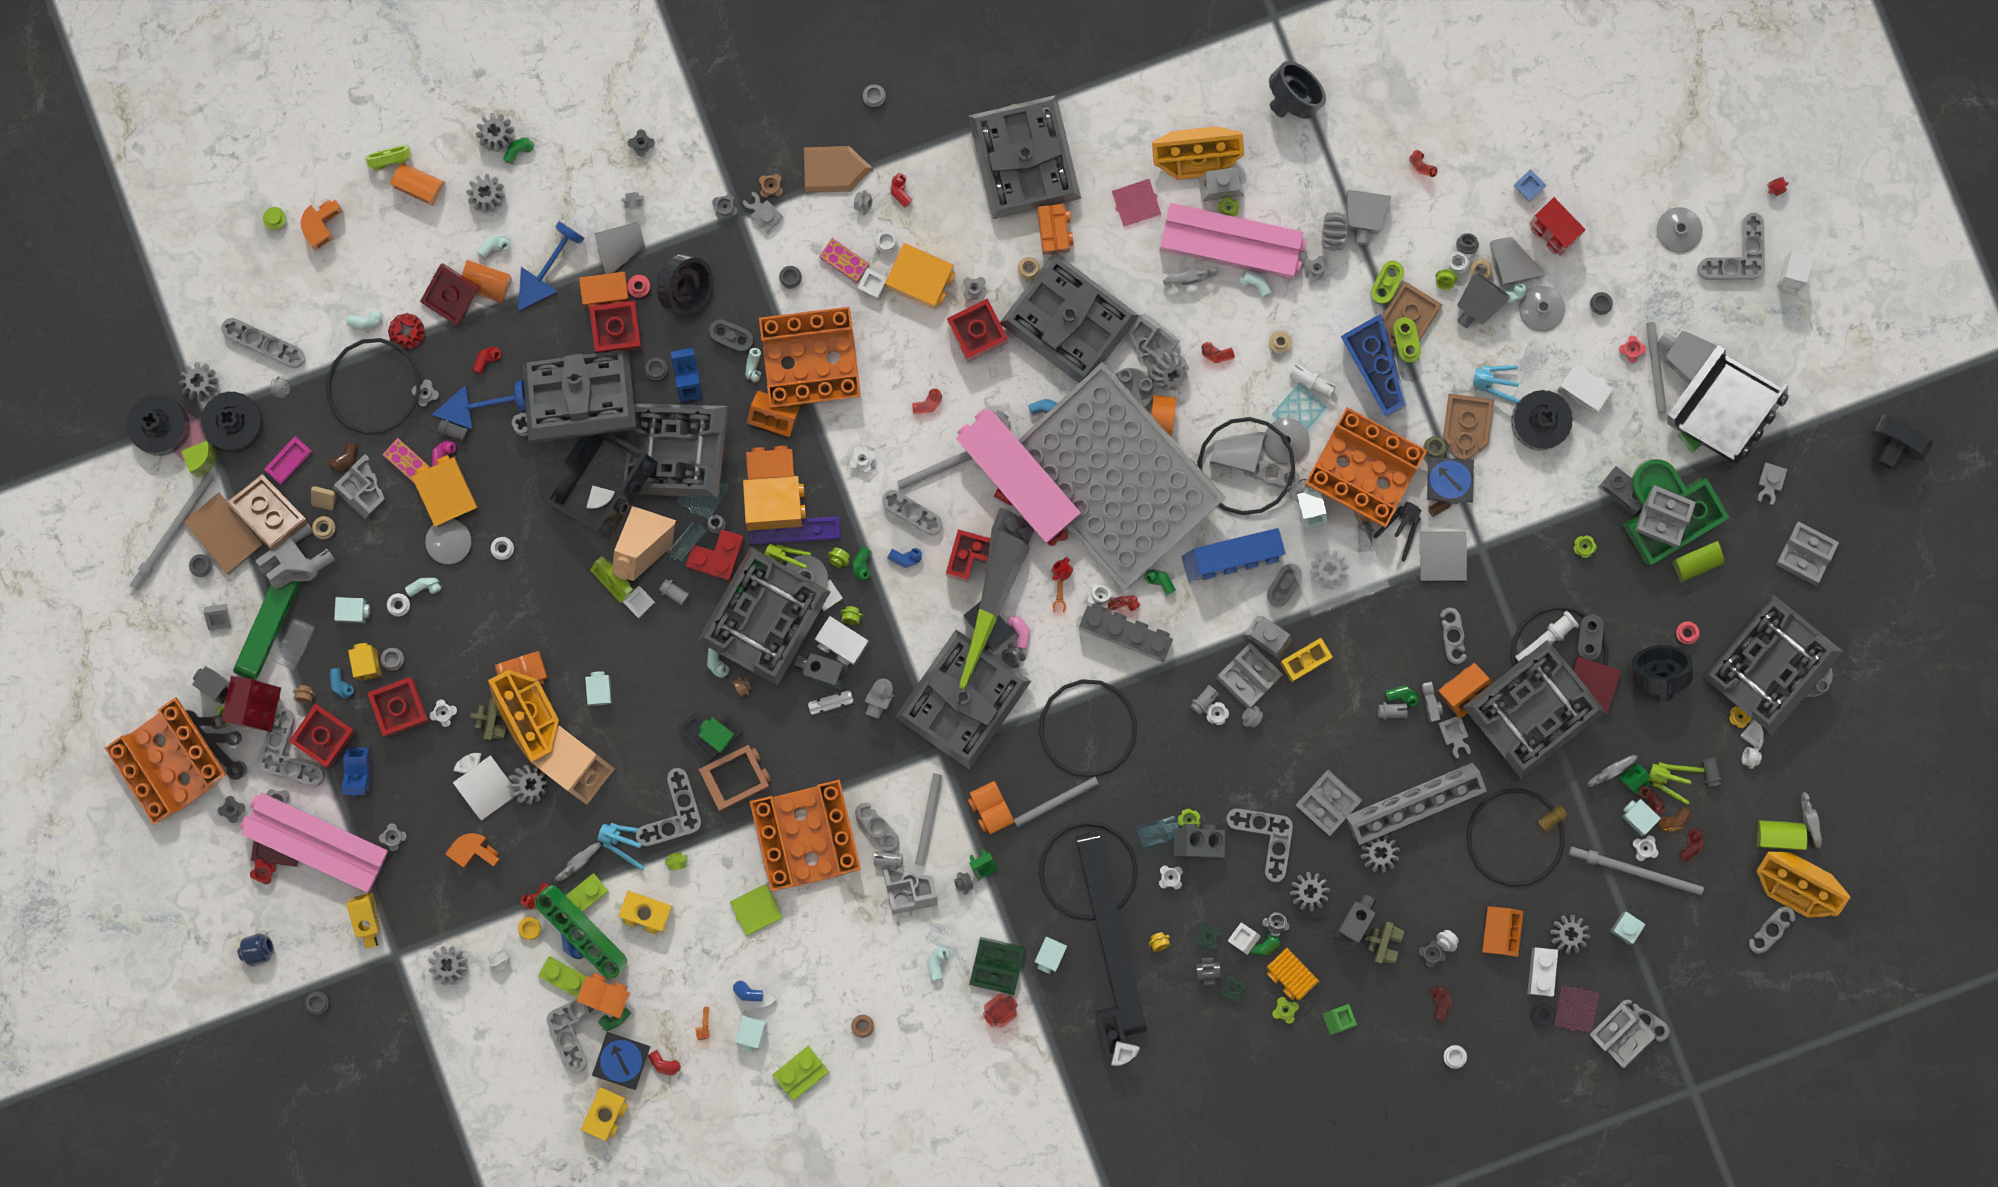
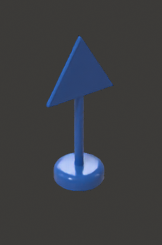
M557 222L555 228L564 237L539 275L536 277L521 267L518 311L558 292L543 282L542 279L567 241L570 239L577 244H581L585 239L582 235L564 223Z
M523 380L515 382L514 395L472 404H469L465 385L432 415L444 420L448 419L452 423L473 430L470 415L471 409L516 401L518 409L526 412Z

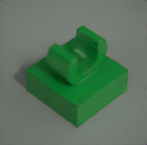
M1637 763L1619 776L1622 783L1638 795L1640 794L1638 787L1642 784L1647 787L1650 786L1648 781L1651 778L1650 775Z
M984 849L980 850L982 856L977 859L970 855L971 862L969 864L978 881L998 871L991 854L986 853Z

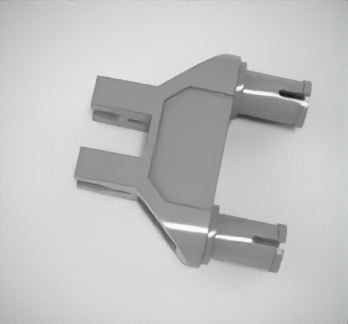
M305 523L272 551L269 550L255 560L265 577L267 576L275 590L291 581L312 580L317 576L320 569L335 561L327 548L312 559H306L298 549L296 543L313 533L308 523Z

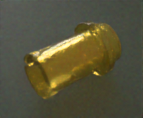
M1561 805L1553 806L1554 809L1538 819L1545 832L1560 821H1566L1565 818L1568 814Z

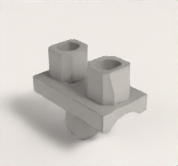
M882 678L874 683L865 702L869 703L867 715L879 719L883 710H887L894 696L892 694L893 685L889 680Z

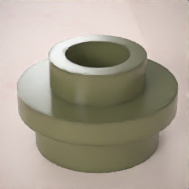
M1438 436L1428 438L1423 446L1427 450L1426 456L1441 458L1446 452L1445 441ZM1432 444L1438 445L1439 450L1437 452L1431 450Z

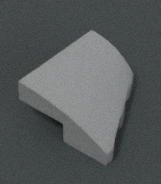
M639 222L594 233L605 274L614 273L623 264L625 265L634 254L639 253L645 247Z
M1513 237L1491 241L1490 246L1495 265H1497L1502 285L1528 281L1544 276V272Z
M1146 313L1141 314L1128 331L1131 341L1137 347L1139 357L1143 359L1148 369L1147 373L1149 376L1153 370L1150 364L1157 362L1156 357H1163V352L1170 354L1181 341Z
M1265 432L1217 440L1210 463L1254 474Z
M366 454L332 487L364 519L385 499L381 489L377 486V478L375 473L372 474L368 464L369 458Z
M883 867V875L892 914L937 905V893L932 876H917L908 871L900 873L890 871L889 867Z

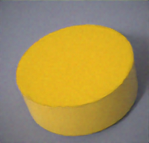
M533 917L522 919L518 925L519 935L526 940L538 938L542 931L541 923Z

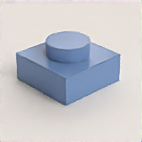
M1530 169L1514 184V187L1530 202L1546 187V184Z

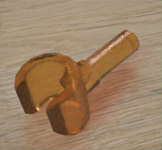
M1058 580L1056 600L1053 602L1052 607L1055 611V604L1061 602L1064 605V612L1066 610V603L1063 601V581Z
M704 1007L703 1026L695 1028L698 1040L707 1039L710 1036L708 1027L709 1007Z

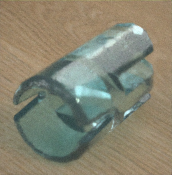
M1171 816L1136 826L1141 847L1145 848L1173 840L1174 829L1179 828L1176 817Z

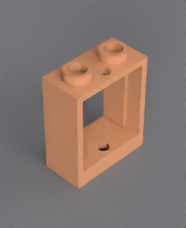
M747 745L699 769L720 812L770 788L767 782L771 781V778L766 768L761 770L758 764L761 758L756 748L751 749ZM747 754L761 784L725 801L711 771Z

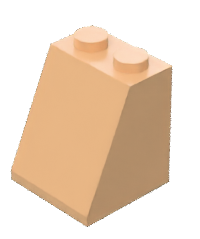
M632 506L614 550L612 574L620 579L634 581L672 547L676 520Z
M558 726L552 744V751L531 763L587 805L615 768L562 727Z

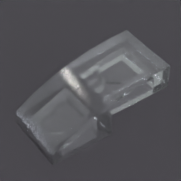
M293 618L273 661L294 671L316 627Z

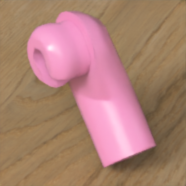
M1010 617L1007 625L1018 634L1017 647L1027 649L1030 633L1029 627L1021 617Z

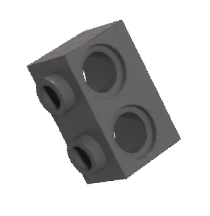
M1615 466L1598 487L1631 514L1635 515L1642 508V505L1633 491L1632 478Z
M207 666L203 669L200 668L193 676L194 682L192 685L214 701L223 704L226 700L230 681Z
M1183 824V828H1175L1174 856L1225 858V830H1216V825H1202V829H1199L1197 824Z

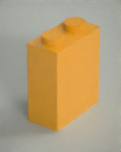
M903 243L885 282V288L936 309L938 304H943L947 294L943 291L947 284H952L956 272L953 271V264Z
M448 455L436 460V465L430 468L427 464L415 469L416 474L412 475L434 526L477 508V504L455 456L449 458Z
M798 476L743 480L747 531L802 527V519H806L805 505H801L800 498L805 496L804 484H799Z

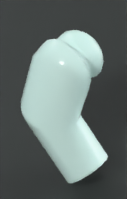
M1516 283L1515 287L1509 290L1502 289L1510 295V299L1507 302L1509 304L1522 299L1526 294V286L1522 283Z
M371 312L369 318L348 315L346 323L348 326L361 329L376 328L381 324L382 316L376 312Z
M708 648L707 667L717 677L723 678L727 676L730 671L728 665H725L719 659L718 652Z

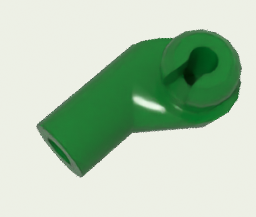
M1400 686L1385 691L1388 702L1400 699L1410 707H1415L1419 703L1418 694L1407 686Z
M1268 934V938L1262 944H1255L1248 954L1269 956L1279 948L1280 937H1273L1271 934Z

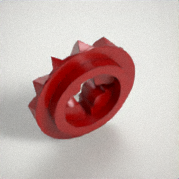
M405 313L397 315L390 321L388 334L391 342L397 343L407 350L415 348L422 342L425 328L422 321L416 315ZM402 323L408 328L413 327L409 331L411 339L405 334L399 335L403 331Z

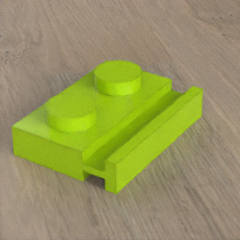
M807 1046L772 1074V1076L794 1101L829 1073V1070L812 1049Z

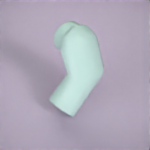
M490 236L477 252L485 259L492 250H508L510 248V241L504 236Z
M1248 270L1240 276V281L1244 286L1249 284L1255 285L1262 297L1272 293L1262 274Z
M758 348L750 349L746 363L745 376L754 383L758 382L762 375L760 371L756 370L761 351Z
M420 578L405 587V590L412 597L423 589H429L431 594H435L441 590V586L439 585L440 581L436 578Z
M945 947L936 948L927 960L932 981L943 978L940 966L949 956V951Z

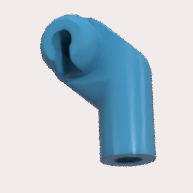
M1043 399L1029 404L1028 407L1031 415L1043 411L1048 413L1057 402Z
M340 668L330 669L331 690L341 698H350L354 694L353 686L342 681Z

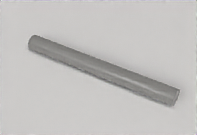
M1648 322L1646 326L1658 413H1665L1667 409L1655 322Z
M965 451L897 481L901 490L968 461L972 457Z
M933 773L915 861V864L924 865L942 778L940 774Z
M1096 777L1015 818V824L1017 827H1020L1099 785Z

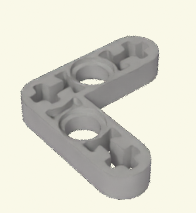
M1749 213L1742 221V257L1705 258L1698 265L1697 271L1699 276L1706 280H1754L1759 278L1765 270L1764 220L1762 216L1758 213ZM1751 218H1754V221L1759 224L1754 228V234L1759 233V236L1752 235L1747 237V234L1752 233L1751 225H1747ZM1750 240L1758 242L1759 250L1757 252H1751L1747 248V243ZM1718 262L1721 263V275H1718L1719 270H1712L1710 274H1707V271L1702 269L1707 263H1710V267H1718ZM1741 262L1744 263L1743 267H1750L1752 263H1755V267H1759L1760 270H1757L1755 274H1752V270H1744V275H1741ZM1727 263H1734L1737 266L1735 274L1730 275L1725 271Z
M287 708L277 709L272 732H267L259 757V767L267 773L310 786L320 785L325 777L322 768L284 756L295 717L292 711ZM284 712H287L286 716L289 717V721L284 722L282 726L283 729H287L286 733L274 730V726L280 727L281 721L278 719V716L283 715ZM274 734H280L283 738L282 744L278 747L272 746L270 742ZM273 756V761L281 763V759H284L281 764V772H277L279 767L270 766L267 769V764L264 763V760ZM291 762L296 763L298 766L297 773L292 776L288 775L285 771L287 764ZM303 765L306 766L304 770L308 772H313L314 769H317L316 773L320 775L319 779H314L311 782V778L306 775L302 776L303 779H299L303 771Z
M674 768L667 776L677 816L640 827L636 833V840L642 846L656 845L695 833L699 830L701 819L688 775L683 769ZM674 773L684 776V779L681 780L682 788L687 786L688 790H681L674 794L673 790L678 789L677 783L671 781L674 778ZM682 794L688 795L691 799V803L687 807H681L677 803L678 797ZM694 808L695 812H690L692 820H697V823L694 824V829L684 825L687 822L686 814L681 816L680 811L684 812ZM666 823H671L675 827V832L671 836H666L662 833V826ZM658 826V833L662 839L657 840L656 835L650 837V842L640 839L639 836L643 835V830H647L648 833L655 832L653 827Z
M1244 809L1231 810L1226 817L1227 825L1231 829L1270 835L1265 876L1271 882L1281 881L1285 877L1293 829L1292 821L1282 815ZM1235 813H1240V818L1247 819L1246 814H1251L1249 828H1245V822H1239L1238 826H1235L1234 821L1230 820V817L1234 816ZM1261 816L1265 819L1266 825L1263 829H1256L1253 826V819L1255 817ZM1269 817L1274 818L1272 823L1276 824L1284 820L1285 825H1288L1289 828L1285 829L1283 833H1280L1277 827H1272V832L1267 831L1270 825ZM1275 843H1282L1285 846V853L1283 855L1277 856L1273 853L1272 847ZM1270 857L1276 860L1284 859V864L1278 863V870L1282 871V874L1277 875L1276 879L1272 878V874L1269 873V869H1273L1275 863L1270 862Z
M574 1000L552 1010L547 1016V1023L566 1067L571 1072L577 1073L586 1068L587 1058L572 1025L602 1011L594 1009L590 1013L589 1006L584 1005V1015L576 1017L572 1009L579 1002ZM568 1007V1013L573 1021L569 1022V1019L565 1018L561 1021V1026H558L556 1023L553 1024L551 1020L554 1019V1014L557 1013L558 1016L566 1014L564 1009ZM565 1034H570L574 1040L572 1046L568 1048L563 1047L560 1042L561 1037ZM578 1047L579 1051L574 1053L577 1058H582L583 1060L580 1063V1068L577 1069L576 1066L570 1065L573 1058L571 1054L566 1057L565 1051H571Z

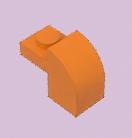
M336 200L324 202L320 205V210L317 212L310 205L302 215V232L315 251L334 239L325 223L343 212Z
M1153 395L1151 415L1172 437L1176 397Z
M475 833L465 834L456 839L445 854L465 869H467L476 855L494 867L501 861L497 857L499 852L489 845L486 848L483 847L488 838Z

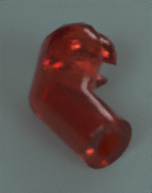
M1414 150L1412 155L1409 156L1412 166L1419 174L1435 177L1438 172L1437 167L1425 164L1422 161L1424 154L1419 150Z
M1205 342L1201 346L1203 356L1213 363H1220L1235 358L1232 347L1219 350L1211 342Z
M933 388L929 391V395L924 402L912 403L913 414L934 412L942 401L940 390Z
M1134 595L1118 596L1108 601V607L1111 610L1128 606L1130 611H1135L1140 607L1138 598Z
M1642 787L1640 795L1652 804L1650 808L1657 815H1661L1662 810L1665 809L1663 800L1649 787Z
M1697 828L1689 831L1688 847L1679 853L1684 862L1690 860L1703 849V833Z
M1436 986L1431 992L1438 1005L1434 1017L1445 1021L1452 1000L1444 987Z

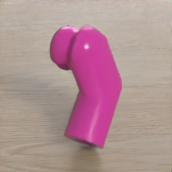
M447 440L435 447L432 451V466L437 464V459L453 454L456 450V445Z

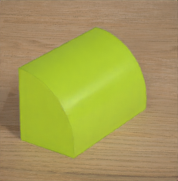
M208 441L181 451L189 472L197 478L207 474L215 464L216 449Z
M1718 541L1675 559L1672 564L1681 583L1724 565V557Z
M1758 820L1757 848L1807 850L1805 823Z

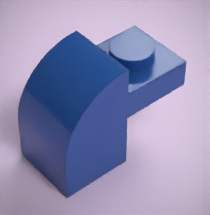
M690 348L671 352L680 402L702 399V389L694 349Z
M346 747L343 758L344 778L341 786L342 795H365L366 791H369L370 785L369 748Z

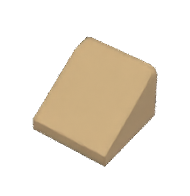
M313 486L311 488V505L332 511L337 494L332 490Z

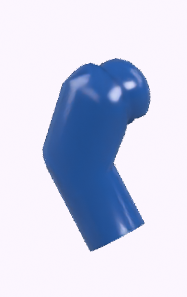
M913 548L911 551L902 554L892 549L887 559L904 568H908L921 561L922 552L918 548Z
M561 934L563 951L574 959H582L584 956Z
M741 980L734 983L733 991L740 1000L763 1001V990H752Z

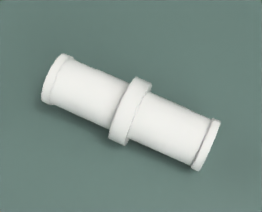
M1298 364L1294 366L1289 376L1307 385L1308 389L1311 390L1313 388L1328 396V398L1331 397L1337 386L1319 377V373H1312Z

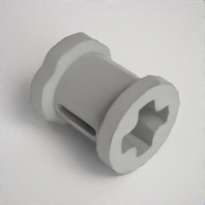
M526 413L515 415L512 419V426L520 436H528L527 427H523L521 430L518 425L519 422L523 423L524 420L527 423Z

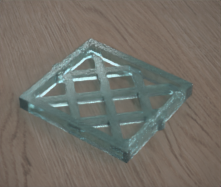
M1298 383L1272 415L1278 420L1281 419L1279 414L1287 413V418H1290V413H1298V419L1301 424L1310 423L1306 427V430H1308L1327 407L1314 394H1311ZM1299 390H1303L1308 395V398H1300ZM1296 391L1297 398L1289 399ZM1314 400L1315 402H1317L1320 405V408L1312 409L1311 401ZM1300 401H1308L1309 409H1301ZM1289 402H1297L1298 410H1289ZM1286 403V410L1279 411L1281 407ZM1320 411L1313 419L1312 412ZM1301 412H1309L1310 420H1302Z

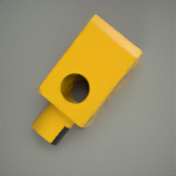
M373 892L351 897L346 905L355 937L363 938L365 949L378 946L376 933H379L381 930ZM362 921H368L370 923V926H364L362 924Z

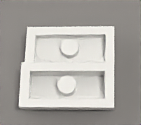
M491 755L453 782L481 821L514 798L510 796L514 788L510 789L507 787L508 784L512 783Z

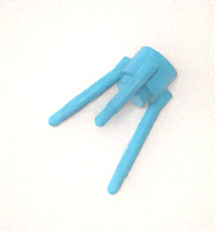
M1483 365L1482 369L1476 368L1473 386H1478V390L1489 392L1513 403H1518L1519 399L1488 387H1492V383L1518 387L1519 383L1493 378L1494 373H1490V371L1516 370L1518 366Z
M611 823V825L603 824L597 839L603 843L602 847L610 849L640 870L644 869V866L612 845H616L620 841L640 848L642 846L640 843L620 836L621 832H619L637 833L639 828L619 826Z

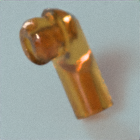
M1682 807L1676 817H1662L1659 820L1660 829L1665 832L1679 831L1692 813Z

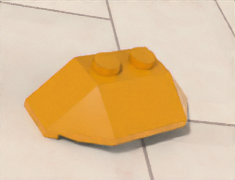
M1219 126L1171 131L1152 141L1153 163L1177 180L1199 178L1207 171L1228 169L1244 156L1243 133Z
M506 670L487 680L494 703L514 741L528 760L533 762L551 752L559 719L538 679Z
M1768 852L1757 868V874L1760 877L1766 895L1807 918L1830 915L1839 916L1850 899V895L1832 874L1791 852Z

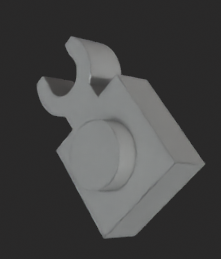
M752 192L751 195L755 198V203L748 204L744 200L743 205L746 209L755 211L751 218L768 233L783 218V215L768 200L761 204L758 194Z
M1764 463L1758 486H1762L1764 489L1757 495V502H1761L1763 495H1767L1770 498L1769 505L1772 506L1776 499L1774 490L1781 491L1787 469Z
M1432 682L1423 683L1422 690L1429 723L1438 722L1440 716L1443 715L1441 702H1436Z
M1457 716L1438 723L1445 744L1453 743L1452 754L1455 759L1459 758L1458 748H1464L1467 755L1471 753L1470 747L1463 742V739L1467 738L1468 734L1462 719H1459Z

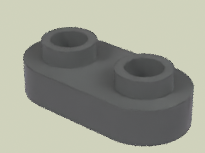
M722 319L714 321L710 326L709 333L711 338L721 345L738 352H746L753 346V336L747 329ZM721 328L726 331L723 336L717 334V331ZM739 338H745L746 343L744 345H740L738 343Z
M1287 564L1281 568L1267 591V600L1272 606L1282 607L1289 601L1302 579V572L1298 566ZM1288 572L1294 574L1293 580H1288L1286 578V574ZM1280 592L1282 594V599H1275L1274 593Z
M1594 614L1584 617L1580 627L1578 651L1580 656L1587 660L1596 659L1600 655L1602 648L1604 623L1599 616ZM1589 622H1595L1597 624V628L1595 630H1589ZM1586 645H1593L1594 651L1587 653L1585 651Z

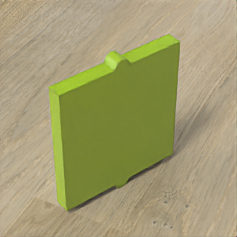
M766 884L730 901L737 916L736 920L740 922L746 936L783 918L776 905L777 900L772 897Z

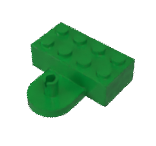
M1660 459L1644 461L1633 473L1632 488L1642 507L1653 485L1696 502L1690 522L1686 525L1680 546L1677 548L1636 532L1635 528L1640 514L1623 524L1645 564L1653 565L1729 519L1727 512L1707 478H1699L1685 486L1675 468L1670 463Z

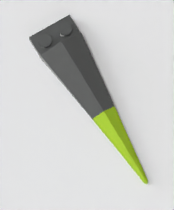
M1004 508L999 509L991 529L982 598L970 650L959 684L961 689H965L1030 549L1028 544L1034 528L1026 520Z

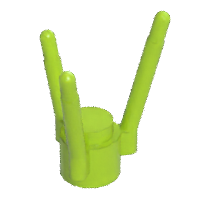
M769 544L764 553L781 564L785 561L803 569L807 568L805 564L787 557L785 552L801 556H811L810 552L784 547L780 544H777V546Z
M1659 762V765L1653 763L1649 774L1651 778L1648 779V781L1653 782L1652 786L1661 789L1688 805V800L1662 785V783L1667 784L1668 779L1690 785V780L1671 775L1669 770L1704 773L1705 769L1668 765Z

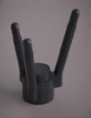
M1406 502L1403 507L1399 506L1392 515L1387 527H1381L1374 534V538H1378L1398 517L1401 524L1394 534L1395 537L1400 535L1405 525L1410 526L1412 524L1401 558L1404 562L1407 558L1417 525L1421 520L1419 515L1422 510L1411 502Z

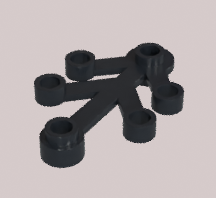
M186 710L214 756L227 768V775L233 780L243 778L247 773L245 763L239 760L233 761L216 744L228 743L231 746L238 745L242 741V735L238 731L206 733L200 726H212L214 729H221L226 725V722L222 721L220 726L215 723L216 718L222 719V715L198 717L194 711ZM233 734L237 737L236 742L231 740ZM233 767H236V768H237V770H238L237 775L233 774V772H232V768H233Z

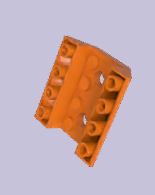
M850 307L759 318L770 408L861 397ZM830 352H836L840 355V360L837 363L831 364L827 361V355ZM787 357L792 358L795 362L793 368L784 369L782 367L783 359Z
M1346 407L1305 485L1386 528L1427 450ZM1339 457H1344L1349 465L1344 468L1340 467L1336 460ZM1385 479L1389 487L1387 489L1379 488L1377 480Z
M177 697L159 708L157 715L130 734L120 736L104 748L153 825L189 806L217 786L226 775ZM159 734L164 735L166 739L163 747L157 743V736ZM184 772L190 776V783L188 785H185L181 780Z
M840 779L800 791L750 801L771 891L797 887L861 870ZM798 808H805L807 810V818L803 821L797 820L794 816ZM810 852L818 855V862L813 866L805 862V857Z

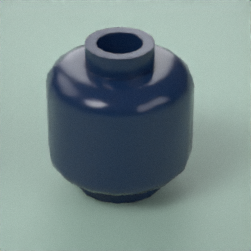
M258 933L242 939L237 953L241 961L252 967L269 961L274 953V946L269 937Z

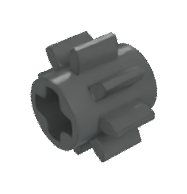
M1213 957L1202 958V964H1196L1198 981H1204V986L1215 985V980H1221L1220 963H1213Z

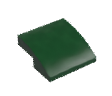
M980 937L969 985L1014 995L1025 947Z

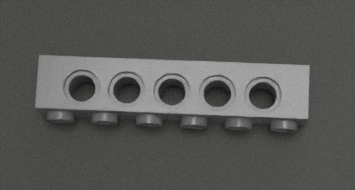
M1470 763L1346 816L1353 837L1361 845L1487 792L1480 771L1473 763Z

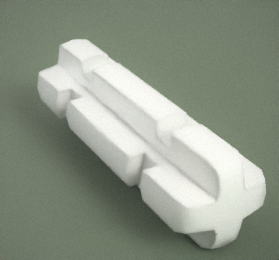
M845 691L840 696L835 694L821 698L819 702L817 700L808 703L811 715L819 714L821 710L826 712L839 708L842 704L845 706L853 703V697L850 691Z

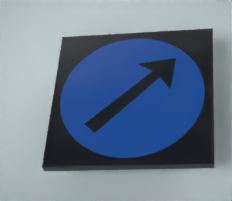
M1428 457L1427 500H1435L1444 504L1473 503L1474 460Z
M606 1032L592 1076L636 1090L651 1046Z

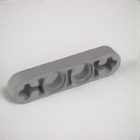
M228 318L222 323V333L228 339L292 368H299L305 361V354L300 348L235 318ZM234 323L236 324L235 327L243 332L242 340H239L241 335L236 332H232L231 335L229 334L228 325L233 326ZM252 332H256L259 335V341L256 344H249L247 342V336ZM271 342H278L280 345L279 351L275 354L268 352L267 347ZM285 346L288 347L286 349L288 353L294 354L298 352L297 355L300 359L298 361L294 360L291 363V359L283 354Z

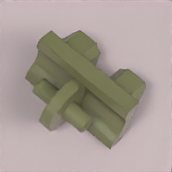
M490 698L487 715H484L486 706L479 705L478 713H471L470 718L476 719L475 728L482 729L483 721H485L482 739H503L506 727L494 724L496 716H502L493 698Z
M1385 922L1380 939L1378 938L1380 929L1373 928L1371 936L1364 935V940L1369 941L1367 950L1374 952L1376 944H1379L1374 959L1375 963L1395 964L1398 952L1387 949L1389 940L1401 943L1404 931L1394 927V923Z

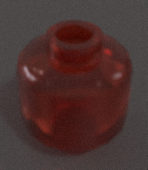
M997 994L985 1003L983 1017L991 1027L1004 1028L1017 1017V1002L1012 996L1007 997L1003 994Z

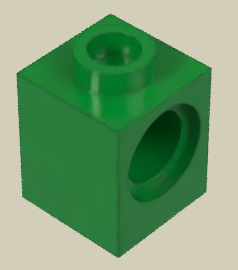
M713 717L710 721L706 719L698 729L700 731L698 736L721 754L735 737V734Z

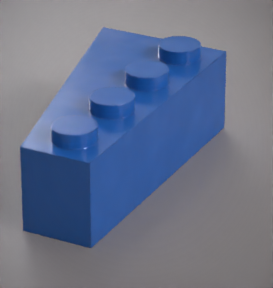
M1379 314L1340 337L1384 416L1389 417L1405 408L1407 403L1383 315Z
M1279 528L1197 547L1182 555L1181 558L1189 583L1203 579V581L1213 579L1216 575L1222 573L1230 575L1238 572L1237 569L1244 567L1245 570L1259 567V563L1266 562L1267 565L1280 562L1279 558L1284 556L1286 552Z

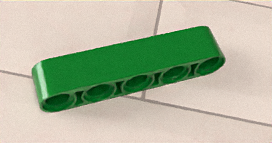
M291 581L278 590H275L270 585L235 663L233 673L247 679H258L296 595L300 581Z
M552 885L547 886L537 895L534 902L537 910L603 976L614 979L627 966L626 956L560 889Z

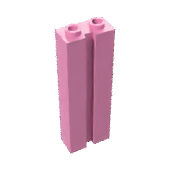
M1170 203L1159 251L1293 280L1294 274H1299L1302 261L1298 260L1299 252L1304 253L1307 239H1303L1304 232Z
M984 408L974 417L977 421L971 426L968 424L964 425L957 432L959 436L956 439L1040 537L1048 543L1076 519L1081 512L991 408L986 411Z
M261 792L259 796L255 795L250 805V808L253 809L250 818L245 816L241 823L240 829L243 830L241 835L367 893L370 892L386 859L388 850Z

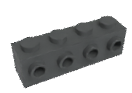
M1094 603L1092 607L1087 605L1079 625L1080 630L1164 663L1173 641L1169 637L1170 633L1161 629H1157L1156 632L1148 629L1149 625L1137 620L1134 624L1127 621V616L1114 612V615L1105 612L1106 608Z

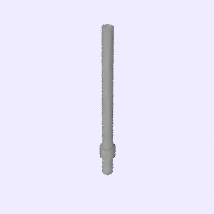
M208 472L146 562H142L139 566V572L129 585L131 588L137 591L147 576L149 577L154 571L153 566L215 478Z
M1570 847L1568 855L1583 859L1585 863L1606 866L1700 896L1703 893L1704 887L1601 856L1598 855L1599 852L1590 849L1585 851Z

